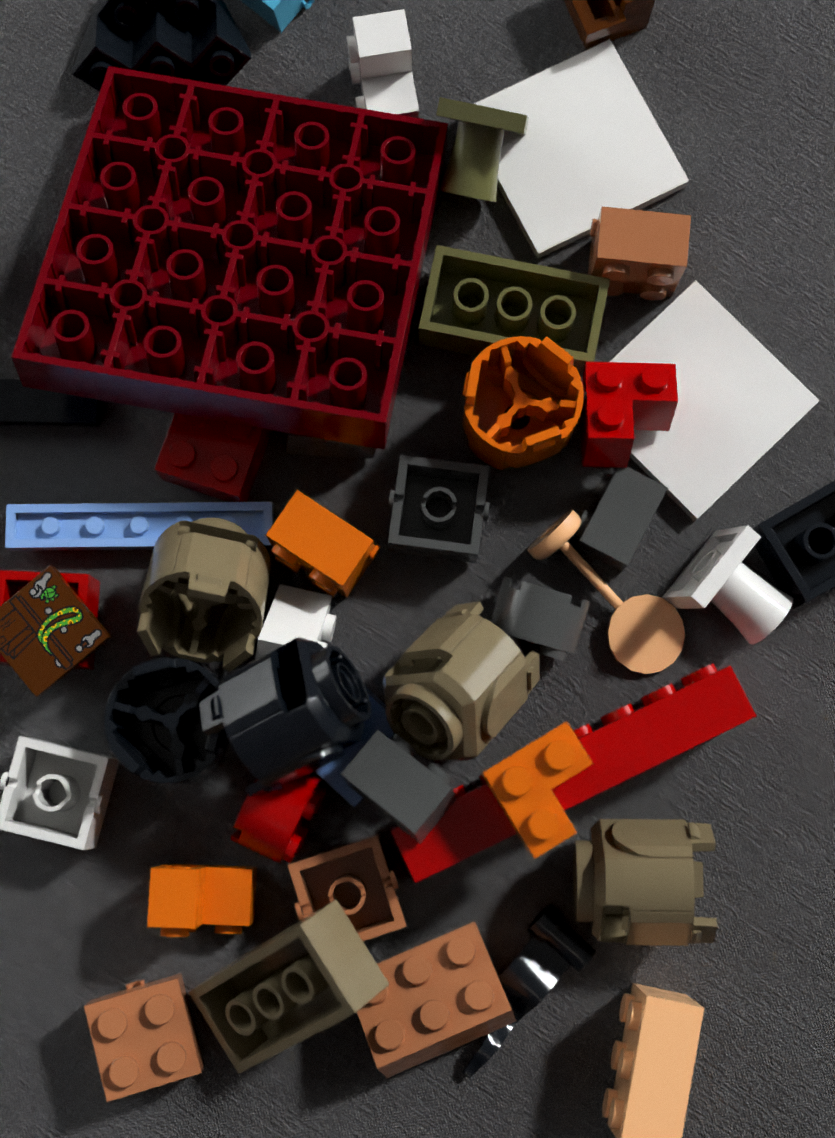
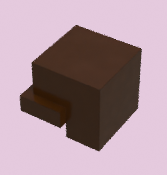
M564 0V3L585 49L588 50L609 39L613 41L647 28L655 0Z

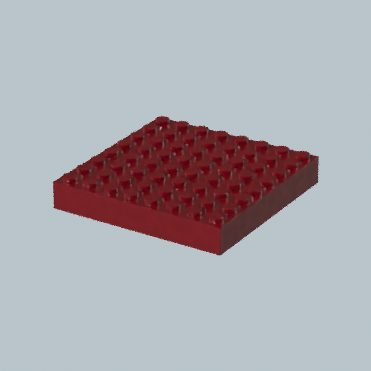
M108 66L11 356L22 386L385 450L445 161L448 123Z

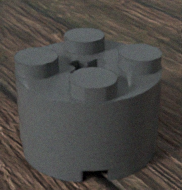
M503 577L491 622L502 629L519 648L522 646L523 640L540 644L539 654L565 661L567 652L576 654L591 602L582 599L580 606L576 607L570 605L572 595L523 581L519 590L511 588L512 578Z

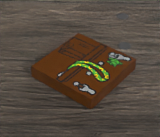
M48 566L0 606V654L36 697H41L112 638L54 566Z

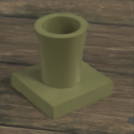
M439 97L436 115L458 121V126L449 162L438 190L497 202L498 170L505 131L525 135L529 120L528 115Z

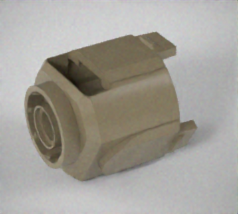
M212 517L201 518L192 522L186 520L179 521L167 528L159 536L154 545L139 603L140 619L137 632L150 656L160 655L161 649L176 657L194 662L211 663L223 661V668L231 672L253 655L256 638L262 630L271 573V561L268 551L259 538L247 534L241 527L231 521Z
M480 601L458 604L447 611L442 618H438L401 655L398 662L384 675L383 693L386 702L385 713L387 721L394 734L399 735L415 749L416 754L432 760L447 759L455 761H467L476 758L526 702L528 694L540 680L539 654L531 651L524 657L516 643L502 629L479 616L484 610Z
M599 819L590 828L589 840H574L573 900L575 922H590L591 933L600 942L625 943L626 945L671 946L713 943L717 931V918L694 917L695 898L704 897L703 862L693 861V852L715 851V839L711 824L686 822L685 819Z

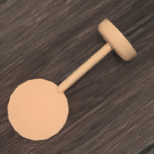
M573 509L569 510L551 524L529 546L527 551L536 560H544L560 549L615 609L609 618L606 633L609 649L617 662L629 671L642 674L661 672L675 662L683 649L685 630L681 616L672 604L664 598L654 595L633 596L623 602L568 542L581 526V519Z

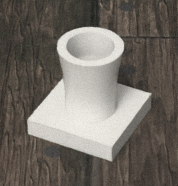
M748 525L716 530L662 597L676 609L705 608L711 601L735 625L751 645L760 642L773 632L786 617L793 604V598L790 595L774 587L742 563L761 538Z

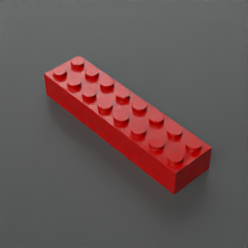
M714 663L680 678L684 685L682 688L676 690L673 683L668 684L641 697L640 699L644 706L636 710L629 703L600 717L603 726L592 730L589 723L573 730L593 764L551 789L563 810L569 809L757 717L731 665L717 670ZM482 775L478 776L482 785L468 792L463 784L453 788L456 801L421 844L398 826L390 830L415 883L517 834Z

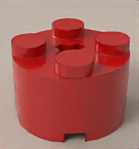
M309 773L288 785L282 786L283 789L280 791H272L263 796L249 797L247 795L234 824V828L238 830L231 835L230 840L279 864H282L283 861L291 863L295 855H298L309 833V829L302 827L305 819L311 821L314 813L317 814L328 788L320 785L322 779Z

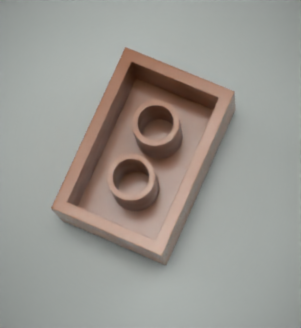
M475 921L377 963L389 985L357 1011L376 1067L386 1078L516 1022V1018Z

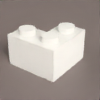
M405 9L353 17L354 35L346 36L351 81L352 84L360 83L362 96L355 97L356 108L419 118V107L412 74V48Z
M280 584L258 637L255 660L298 637L315 641L321 644L323 648L327 647V643H324L323 640L331 642L337 619L336 615L329 614L332 596Z

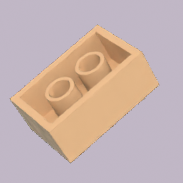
M632 983L631 994L624 993L619 1013L620 1022L625 1023L622 1041H615L611 1056V1069L617 1070L614 1088L606 1089L602 1106V1117L608 1118V1127L615 1138H682L704 1007L687 994Z

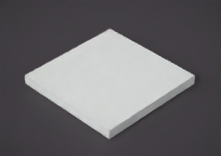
M610 39L474 103L476 105L528 115L529 117L525 135L505 131L501 148L497 186L537 259L590 234L592 219L598 220L602 206L640 210L687 187L689 179Z
M696 280L610 361L676 364L678 403L670 430H634L635 439L630 458L652 480L668 487L666 494L694 522L820 401Z

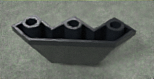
M97 0L72 69V75L99 92L108 66L227 86L251 59V51L223 0Z

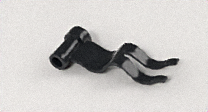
M552 903L547 904L532 920L526 930L533 937L511 964L498 975L516 1022L493 1031L486 1036L476 1054L463 1070V1073L469 1079L495 1054L517 1022L546 997L570 966L579 972L590 962L596 953L582 937L563 921L565 915Z

